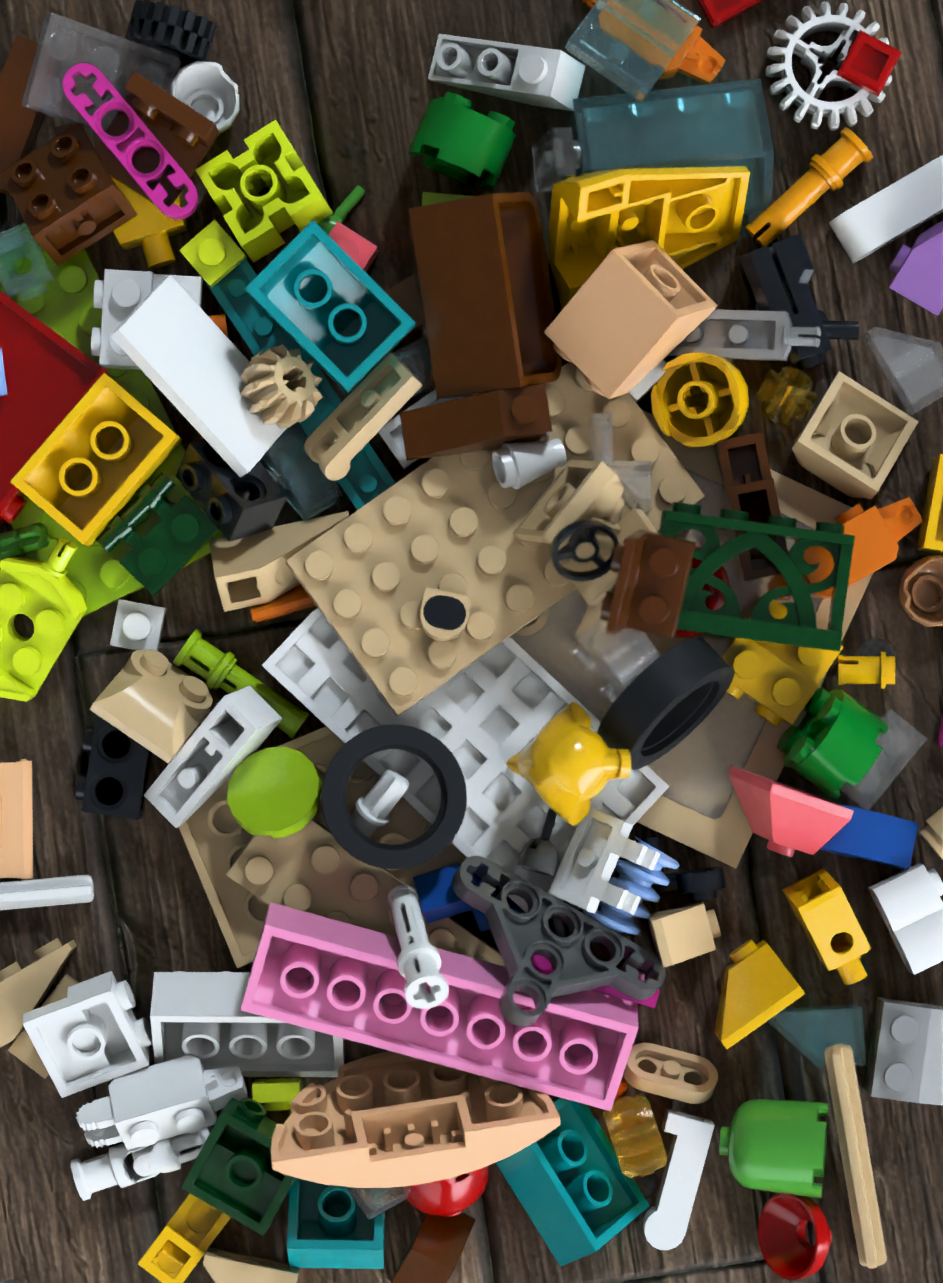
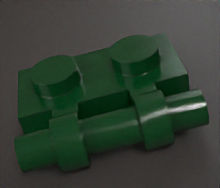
M163 472L150 485L145 482L136 491L139 496L120 515L116 514L107 524L109 527L96 539L109 553L121 540H124L132 550L119 563L153 596H156L219 531L216 525L210 521L209 517L187 495L173 508L163 499L175 486ZM153 509L162 519L142 538L133 528Z

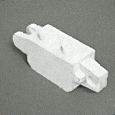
M185 1055L114 1078L108 1086L110 1096L82 1105L81 1108H78L79 1111L76 1112V1119L80 1128L82 1127L85 1131L84 1136L88 1144H91L92 1147L96 1146L98 1148L99 1146L103 1147L104 1145L109 1146L124 1142L126 1149L130 1150L137 1147L150 1146L157 1141L184 1133H194L202 1128L215 1125L218 1119L216 1111L225 1108L232 1098L240 1101L242 1098H248L247 1088L239 1065L204 1071L200 1059L191 1055Z

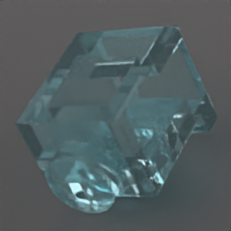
M26 223L1 232L0 280L5 292L10 297L19 294L21 301L45 293L48 290L45 283L53 280L54 277L42 247L32 237ZM22 258H28L32 262V268L26 274H18L16 272V263Z

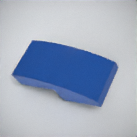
M839 804L854 811L852 818L819 850L848 858H862L897 869H910L919 823Z

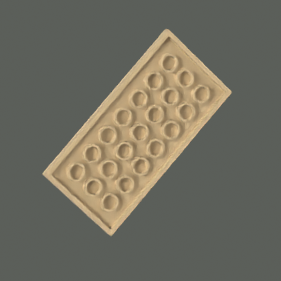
M568 362L562 366L560 376L556 381L541 383L546 386L552 426L549 440L555 438L561 440L566 452V465L571 459L602 461L617 474L621 484L624 486L621 496L624 499V504L619 512L609 521L617 522L633 508L642 509L658 532L661 511H672L673 502L696 505L702 501L705 495L629 393L612 399L599 395L589 387L584 373L574 363ZM500 449L433 457L286 560V565L396 717L577 590L572 580L563 577L555 569L550 554L552 543L521 540L513 534L565 466L556 468L516 490L512 486L508 488L501 487L496 478L492 464V453ZM568 558L558 562L562 566H564L573 558ZM425 587L473 596L466 626L463 632L456 638L449 641H438L429 637L423 631L420 623V609Z

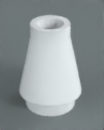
M559 438L549 441L504 443L500 450L492 453L493 469L499 484L503 488L512 486L516 490L556 468L565 466L567 463L565 448Z

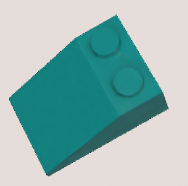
M314 220L245 287V290L347 395L415 328L416 324Z
M297 1178L289 1190L287 1233L289 1268L384 1269L386 1188H354L326 1185Z

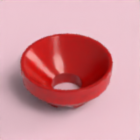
M784 1193L776 1194L765 1203L758 1221V1240L761 1253L767 1265L779 1277L786 1280H799L815 1274L822 1267L831 1245L832 1231L829 1229L825 1215L813 1199L807 1196ZM809 1220L813 1223L816 1242L814 1246L809 1244L805 1234V1227Z

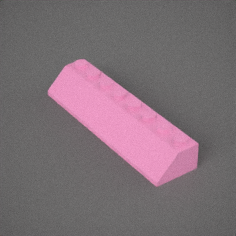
M270 902L240 1010L611 1111L639 1028L638 1003L592 990H585L551 998L548 1007L534 1024L519 1027L505 1019L500 1011V997L510 978L505 966L436 948L441 958L439 973L446 979L449 992L446 999L436 1007L417 1009L406 1001L404 987L407 981L399 973L397 965L398 956L401 952L398 937ZM425 982L427 993L430 994L432 992L431 987ZM513 993L514 1003L519 1009L526 1012L535 1010L534 1001L527 993Z

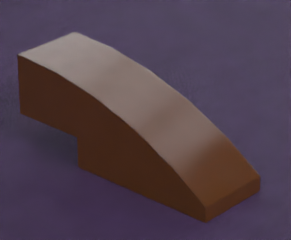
M18 35L0 75V192L9 196L11 194L1 173L29 154L44 120L45 106L62 70L61 51Z
M763 432L726 439L716 443L714 446L727 508L749 512L748 521L767 524L768 515L781 516ZM733 531L734 538L744 534L743 532ZM769 536L788 555L786 538ZM754 547L738 554L744 581L780 574L775 566Z

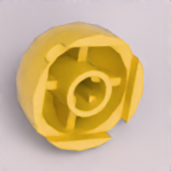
M708 352L682 354L667 362L661 370H666V373L658 380L657 384L653 385L651 392L652 413L660 430L688 447L712 446L732 436L744 422L749 406L748 386L740 370L729 360Z

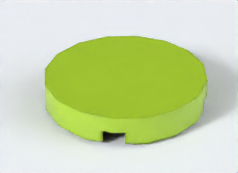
M285 746L268 747L249 755L235 768L228 783L227 802L237 823L249 834L260 837L259 835L271 836L272 839L285 838L302 830L315 817L319 809L318 802L322 794L323 784L313 762L302 752Z

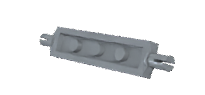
M715 309L666 357L708 352L725 359L787 361L791 346L819 347L821 339L802 336H821L820 327H792L789 313L786 311Z

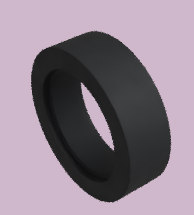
M694 637L685 640L651 663L624 689L603 717L598 728V734L602 737L608 748L628 749L631 756V770L643 768L678 745L710 714L728 690L734 677V670L704 638Z
M406 725L378 726L350 739L340 748L330 762L322 786L324 817L336 841L354 858L365 864L382 869L397 870L415 867L440 854L458 833L463 822L467 804L464 775L452 752L433 735ZM387 749L405 750L421 757L435 772L441 789L440 809L432 826L419 838L397 845L376 842L360 832L353 823L346 804L347 785L355 768L373 753Z

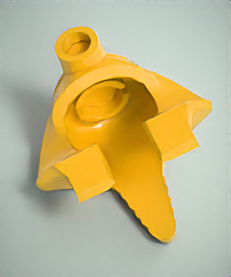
M572 702L559 711L525 749L508 759L506 765L510 770L525 778L535 788L542 800L568 824L575 826L588 815L591 797L598 794L609 779L629 777L631 756L628 749L608 748L602 737L591 730L589 714L579 704Z

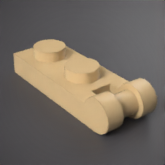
M389 352L307 438L304 444V451L313 462L319 463V469L327 479L331 481L342 479L349 472L350 461L409 401L423 384L392 352Z

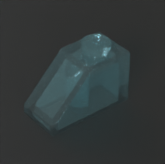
M858 1004L786 1007L767 1021L818 1068L825 1067L827 1075L824 1051L827 1047L837 1043H843L852 1047L855 1066L866 1065L863 1008Z

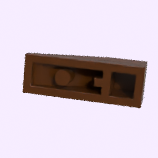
M545 384L496 390L400 412L406 461L500 449L504 443L548 441L552 433Z

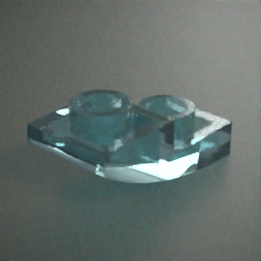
M295 423L286 428L261 459L278 477L277 484L286 493L288 503L306 521L342 501L343 494L337 482L327 479L319 469V463L313 462L304 451V444L308 437L301 427Z

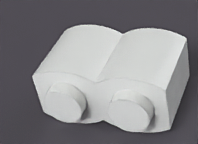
M916 863L910 866V869H904L868 887L907 970L915 975L942 962L943 902L940 896L943 895V882L934 868L927 871L923 864Z

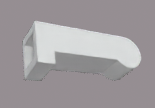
M668 1108L665 1110L661 1127L664 1132L674 1135L655 1206H652L646 1212L642 1226L647 1241L659 1250L676 1248L686 1234L715 1126L710 1119Z

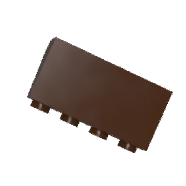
M529 192L492 193L409 208L410 223L408 233L415 248L417 262L415 279L417 288L422 295L425 315L423 318V332L429 342L432 362L430 366V379L436 389L437 399L556 381L561 373L562 359L553 347L554 342L544 333L555 319V311L540 210L533 195Z

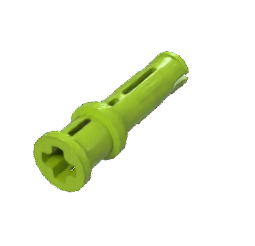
M196 628L172 663L177 667L184 665L206 680V686L210 690L212 688L217 690L220 687L230 694L251 686L283 718L276 727L292 739L309 713L304 712L272 688L236 665L237 659L232 652L223 653L203 639L202 632Z

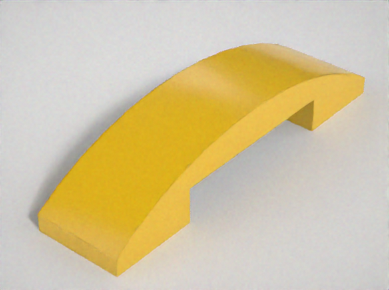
M189 1193L138 1262V1265L162 1283H183L231 1217Z

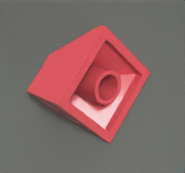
M731 766L729 777L753 833L769 840L766 846L769 850L792 858L795 850L814 855L852 818L854 811L805 790Z

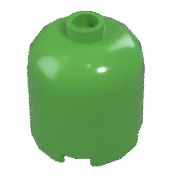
M754 1099L741 1104L733 1115L731 1127L721 1126L719 1155L728 1156L729 1171L734 1180L743 1187L754 1190L822 1198V1184L814 1183V1177L824 1178L827 1131L826 1122H819V1116L828 1117L829 1103Z

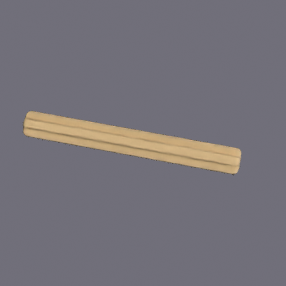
M837 1043L827 1047L824 1051L858 1258L861 1266L877 1268V1266L886 1263L887 1255L853 1050L850 1045Z

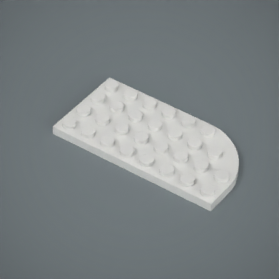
M317 608L311 612L262 664V667L345 744L356 735L368 729L393 724L415 727L439 739L452 752L459 763L464 775L467 791V804L463 822L451 843L467 858L471 856L485 857L548 893L578 824L572 826L558 815L556 816L549 839L558 852V863L554 876L535 873L517 866L524 845L530 840L541 836L549 806L542 800L535 788L525 778L510 770L506 763L512 756L525 749L535 739L541 729L559 711L572 702L579 704L589 714L591 730L597 734L601 722L511 637L396 717L320 610ZM400 749L378 751L363 760L380 777L387 770L400 771L409 782V788L402 798L431 825L434 823L440 809L441 789L435 772L426 761L416 754ZM645 766L637 770H631L628 778L609 779L603 789L591 797L590 807L634 825L669 788V785L651 768ZM508 895L525 913H528V905L523 898L517 895Z

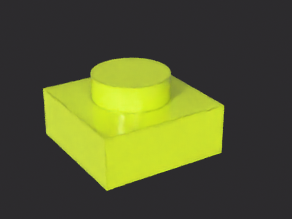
M215 219L179 250L211 288L247 258Z
M302 1077L255 1079L252 1083V1098L258 1103H264L266 1111L291 1109V1101L302 1091Z

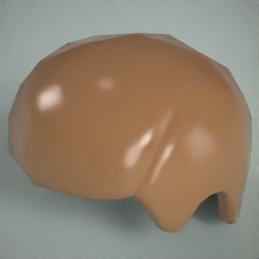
M928 555L914 561L905 570L900 581L899 602L902 605V610L909 619L925 627L943 626V555Z

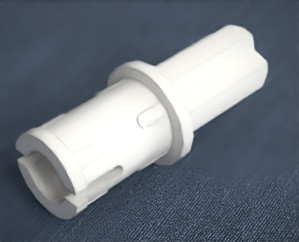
M385 771L368 795L359 797L355 803L356 810L351 815V819L360 832L368 838L372 836L379 826H385L390 820L389 812L409 788V782L400 771Z

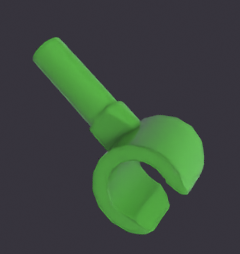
M357 185L342 204L337 207L334 215L328 216L317 224L329 235L337 221L343 224L347 214L366 194L365 190Z

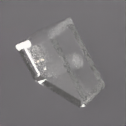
M879 327L870 329L862 336L909 416L943 397V346L940 342Z

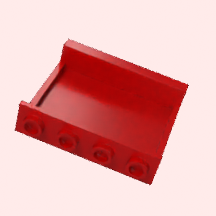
M0 291V348H2L8 394L0 396L1 525L4 520L9 524L12 523L27 503L22 498L24 493L10 481L105 372L110 378L113 375Z

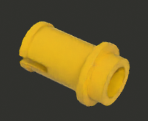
M880 652V656L838 655V685L880 684V689H885L886 684H895V656H886V652Z

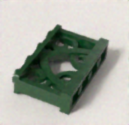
M673 502L672 511H661L660 534L676 537L681 531L693 529L705 536L704 546L694 551L693 558L702 562L696 569H690L677 630L840 651L848 581L855 536L844 534V525L816 522L815 530L796 528L797 519L773 515H768V522L765 524L748 521L749 512L721 509L720 517L700 515L702 506ZM715 529L743 532L744 534L720 546L719 536ZM769 536L798 541L793 544L787 555ZM813 546L825 548L833 558L832 572L821 582L806 584L802 575L814 572L820 562L815 565L806 563L803 556L805 550ZM754 547L775 566L787 586L775 588L764 594L755 604L750 619L739 618V604L733 590L724 581L712 575L730 559ZM705 583L718 589L723 594L725 602L720 609L710 610L707 608L706 598L713 593L701 590ZM833 587L827 630L817 629L810 593L821 592ZM792 595L794 603H781L787 609L786 616L783 619L772 617L769 613V604L776 598Z

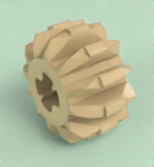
M283 344L274 346L265 352L261 351L253 356L251 361L248 362L249 367L240 376L247 385L240 395L250 398L252 402L249 412L259 411L262 415L263 425L276 423L280 429L290 427L297 422H302L309 418L311 413L315 411L314 406L323 397L316 389L322 378L313 375L310 370L314 361L303 362L300 348L288 351Z

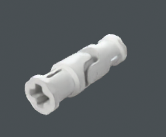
M212 1126L202 1128L194 1133H184L157 1141L146 1147L127 1150L125 1144L122 1143L109 1147V1151L106 1154L85 1161H81L79 1158L71 1160V1170L80 1197L85 1201L91 1199V1195L94 1192L115 1185L124 1188L152 1178L160 1172L167 1173L181 1169L182 1163L198 1157L212 1130ZM132 1153L134 1160L133 1167L130 1166L126 1159V1156Z

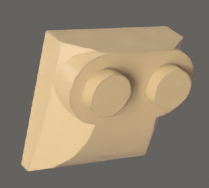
M839 371L804 429L796 438L792 450L802 467L844 494L853 498L872 499L879 491L919 421Z
M571 459L513 534L521 540L552 543L555 536L571 523L590 520L593 517L609 521L619 512L624 504V499L621 497L624 486L621 484L617 474L604 462Z
M152 649L136 650L131 654L123 669L94 701L89 710L169 764L205 720L211 710L210 707L213 699L203 681L189 676L174 666L162 653Z

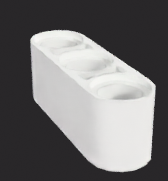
M943 155L860 202L829 222L852 263L865 258L943 212Z

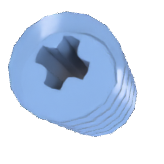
M637 837L635 838L640 844L661 853L654 870L652 871L629 860H618L615 869L620 875L618 878L611 877L608 882L642 897L635 914L632 915L603 901H600L599 906L601 908L599 911L596 910L595 914L585 909L582 912L621 936L624 933L640 934L641 929L634 922L633 917L645 919L650 917L651 914L643 905V900L658 902L660 896L653 889L652 885L668 886L670 882L661 869L663 867L678 869L679 863L675 859Z

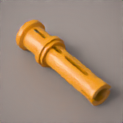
M844 127L840 131L841 137L821 156L815 154L810 159L811 162L808 164L810 170L755 220L745 226L746 231L752 238L765 226H769L757 238L756 242L761 247L769 245L828 189L834 192L836 189L842 188L844 186L843 179L860 163H869L873 159L871 151L853 131Z

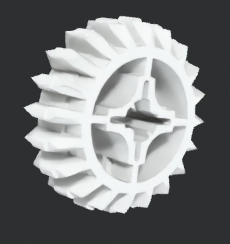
M822 2L819 8V17H816L810 6L803 7L801 15L804 24L798 18L790 15L785 21L790 33L778 29L773 36L774 40L782 47H769L766 56L780 62L767 66L765 74L768 77H781V80L776 81L770 86V93L777 95L786 92L787 96L780 102L779 108L784 111L793 103L799 107L793 117V120L797 123L803 119L806 112L812 114L813 117L810 122L812 129H818L822 122V117H828L829 129L831 131L837 130L840 123L839 115H842L848 126L852 127L857 123L855 109L863 116L869 117L874 111L869 100L881 103L886 96L881 91L877 97L836 75L838 72L836 70H833L830 75H826L821 84L817 83L823 73L821 71L823 64H819L818 60L825 63L829 57H833L837 49H841L836 59L838 64L835 69H840L848 49L859 31L861 30L874 36L880 28L877 22L871 23L866 29L860 24L866 14L862 10L855 14L853 20L847 18L848 5L846 3H841L836 15H831L829 3ZM831 31L840 33L838 39L829 46H820L814 42L808 45L801 41L805 37L817 32ZM888 38L878 39L889 45ZM793 53L801 58L800 63L805 65L811 73V82L806 92L799 86L792 70ZM891 75L889 76L885 86L890 85L892 81ZM830 86H837L846 91L850 87L858 92L854 96L842 101L827 102L818 100L820 94Z

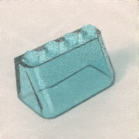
M761 79L573 99V117L580 176L595 171L615 169L746 166L750 171L743 215L758 213L771 203L773 196L774 148Z

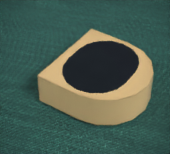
M425 587L420 609V623L423 631L429 637L438 641H449L456 638L463 632L466 626L473 596Z

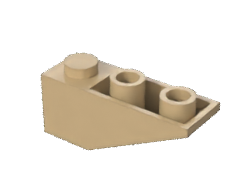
M345 511L274 526L272 529L230 542L225 537L209 540L214 577L224 612L272 602L300 585L297 578L286 565V560L347 518L349 512Z
M56 938L34 951L33 953L37 961L21 969L16 961L0 971V1048L16 1039L24 1030L23 1014L38 1008L77 945L74 940L62 946L60 940Z

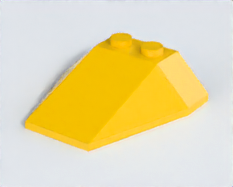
M746 166L615 169L595 171L553 183L547 254L561 309L563 310L612 249L654 240L681 269H684L740 239L750 177L748 168Z

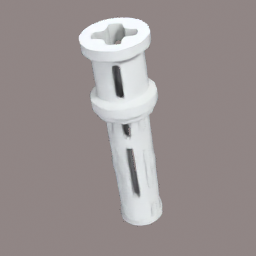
M409 885L396 886L388 893L387 900L391 907L396 934L401 947L397 965L399 973L407 981L404 987L406 1001L417 1009L433 1008L441 1004L449 992L446 979L439 973L441 966L440 954L434 946L429 944L415 888ZM425 982L431 987L432 992L430 994L427 993Z

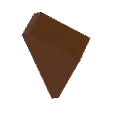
M463 1212L452 1217L426 1213L391 1283H447L457 1265L476 1219Z

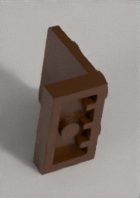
M134 71L124 86L128 94L126 102L187 176L191 178L219 135L216 124ZM119 111L105 133L110 136L124 134L129 126L128 116ZM99 140L95 150L108 174L153 203L104 143ZM141 148L133 156V166L138 172L151 173L158 167L160 156L152 148ZM171 167L167 169L161 179L148 184L151 190H154L158 183L161 184L169 197L167 202L164 203L168 208L174 204L184 189L177 190L168 181L166 176L175 173Z
M79 123L71 126L1 173L32 237L57 266L137 216L131 202L108 174L85 129Z
M639 529L625 538L623 544L617 543L611 565V572L618 573L617 582L612 592H606L600 615L601 620L608 621L605 634L616 636L626 627L673 639L677 631L697 542Z

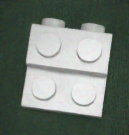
M104 269V280H95L94 308L102 309L101 328H92L91 355L100 356L99 364L103 368L141 370L110 335L149 293L169 275L153 274L150 271ZM171 275L201 308L202 277Z
M112 971L68 987L66 998L23 1014V1026L61 1098L149 1066V1046L153 1045L151 1027L146 1018L136 1020L131 1008L135 1007V999L131 987L126 980L118 983Z

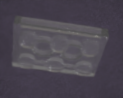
M51 12L45 15L21 106L73 124L79 123L82 127L91 129L70 104L63 91L62 81L70 67L79 63L94 65L105 75L126 101L128 94L124 86L134 71L169 93L171 83L179 71L181 59ZM80 75L74 80L77 89L73 94L77 97L79 94L84 93L89 97L95 108L88 110L87 113L93 116L101 104L114 98L111 94H107L106 98L102 101L92 86L97 79L92 77L86 80ZM118 110L111 111L104 116L102 121L104 132L119 112Z

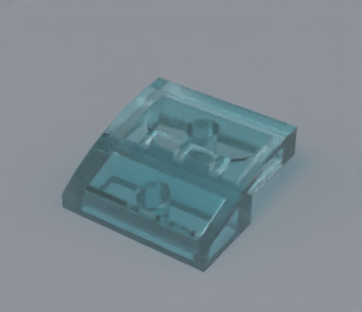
M596 0L593 8L568 39L564 49L642 103L694 31L701 18L675 0Z

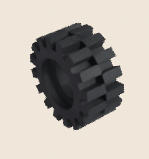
M137 0L133 7L125 40L134 46L140 47L142 50L152 51L156 55H164L172 60L178 61L179 59L185 63H192L196 60L208 61L217 25L204 16H197L196 13L189 10H181L177 6L172 5L170 7L161 2L154 3L150 0Z

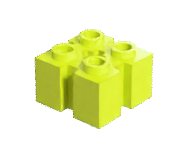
M276 120L245 138L244 141L249 150L233 159L229 151L226 150L195 170L213 201L224 214L223 217L239 244L253 263L285 244L280 233L296 224L301 232L312 220L319 223L333 214ZM268 187L270 191L261 196L259 193Z

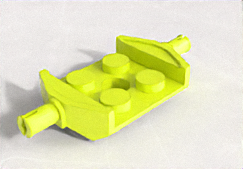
M59 537L51 555L44 562L28 557L10 556L0 561L1 698L28 702L36 697L87 610L83 595L66 576L68 571L65 570V567L78 547L74 542L69 545L70 540L65 537ZM18 614H24L32 620L34 633L31 638H24L17 633L14 627V620Z

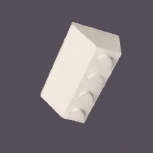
M154 972L150 1020L155 1064L191 1055L200 1059L204 1071L239 1065L243 1077H337L339 1067L344 1065V1038L240 1010L250 972Z

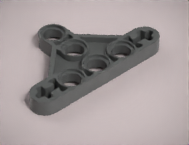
M471 856L466 858L454 873L452 887L455 894L463 902L485 914L510 978L501 994L499 1005L501 1013L511 1024L519 1027L534 1024L548 1007L551 998L609 985L633 999L646 1000L652 997L665 982V967L663 968L661 960L653 953L495 862L482 856ZM473 873L481 878L479 887L471 883ZM495 887H501L502 890L496 898L492 897V893L496 890ZM517 895L523 898L528 905V913L519 914L514 912L507 904V896ZM551 918L562 920L569 928V937L561 938L552 933L548 920ZM599 942L605 945L610 951L611 960L603 962L595 958L590 951V943ZM541 955L547 958L552 965V973L542 974L536 971L531 964V956ZM624 958L626 961L621 966L623 969H617L616 966ZM638 968L646 972L644 976L645 983L638 979ZM513 993H527L534 1001L535 1010L526 1012L519 1009L514 1003Z

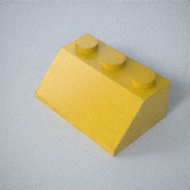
M104 372L10 482L79 542L90 547L107 528V524L111 519L120 513L136 494V491L151 477L182 439Z

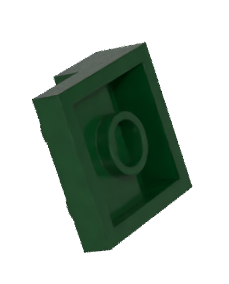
M232 1098L218 1117L181 1188L264 1236L297 1178L275 1171L272 1168L271 1143L277 1123L265 1117L266 1109L257 1101L249 1098H242L240 1102Z

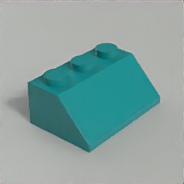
M556 1096L551 1100L560 1116V1125L533 1144L495 1163L561 1267L598 1251L650 1205L586 1104Z

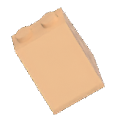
M654 240L612 249L544 333L554 342L553 347L558 355L564 360L574 363L584 373L586 382L593 391L599 395L606 396L608 399H612L629 393L698 327L718 305Z

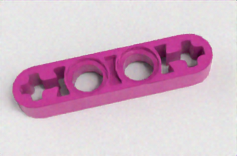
M79 63L70 67L62 81L63 91L70 104L163 215L173 220H182L191 216L199 202L198 192L192 180L97 67L88 63ZM80 75L86 80L92 77L97 79L92 86L102 101L106 98L107 94H111L114 98L101 104L93 116L87 113L88 110L95 108L89 97L84 93L79 94L77 97L73 94L77 89L74 80ZM111 111H121L129 118L128 129L120 136H110L102 129L103 118ZM149 147L158 152L160 162L153 172L141 173L134 168L132 159L137 150ZM169 167L175 172L166 176L172 186L177 190H181L184 187L189 190L185 195L187 205L182 209L176 204L171 205L169 208L164 204L169 197L160 183H158L154 190H151L148 184L161 179Z

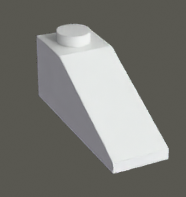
M251 686L223 696L146 791L144 796L175 828L180 827L233 774L235 768L260 747L283 718Z

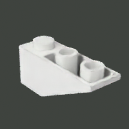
M439 34L428 79L533 106L575 111L585 65L562 50Z

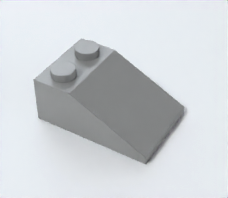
M877 997L864 1089L871 1097L920 1104L943 1105V1006Z

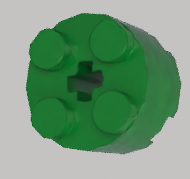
M446 92L444 97L430 99L408 150V155L417 158L418 155L424 154L426 155L423 163L424 166L465 184L470 175L483 179L480 186L486 190H494L516 138V134L512 132L515 121L493 111H489L487 116L470 109L472 105L470 100L451 92Z
M820 687L814 692L805 706L807 714L797 727L792 725L782 734L777 749L784 753L783 762L785 767L827 797L837 799L840 797L838 789L847 782L852 787H855L871 769L882 750L875 742L879 732L881 734L888 732V726L882 718L842 689H833L828 692Z

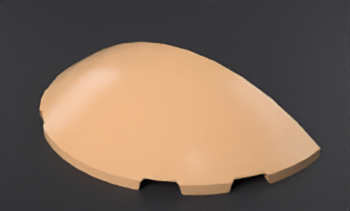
M382 1052L341 1065L338 1069L337 1078L323 1086L310 1083L291 1101V1114L284 1124L277 1123L271 1143L272 1168L275 1171L295 1178L326 1185L354 1188H391L420 1185L453 1178L507 1158L538 1141L560 1125V1116L554 1103L546 1093L396 1052Z

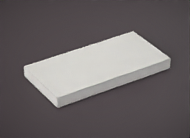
M171 275L164 278L110 335L239 477L250 472L286 430L287 427L280 429L276 423L263 425L262 415L259 411L249 412L252 406L250 398L240 395L244 387L247 386L240 376L249 367L248 359Z

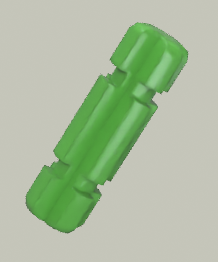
M38 522L0 533V560L47 547L50 543V537L47 534L45 524Z

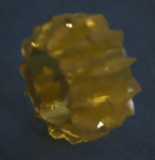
M642 1094L632 1097L628 1095L616 1099L611 1111L604 1110L603 1116L622 1173L628 1178L639 1175L643 1177L655 1173L654 1170L665 1167L667 1155L648 1099Z

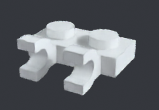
M590 807L588 815L576 827L548 893L594 914L600 901H603L634 915L642 897L608 883L619 857H622L653 871L661 853L628 839L633 825Z

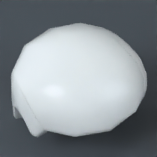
M196 60L182 67L171 83L169 94L214 122L219 134L230 129L240 111L238 85L223 71L222 65L216 62Z

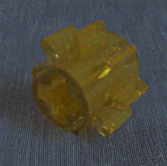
M786 366L781 369L779 374L770 369L755 397L763 401L761 411L766 418L776 424L789 425L794 418L802 423L806 420L818 394L810 391L813 382L805 372L795 367Z

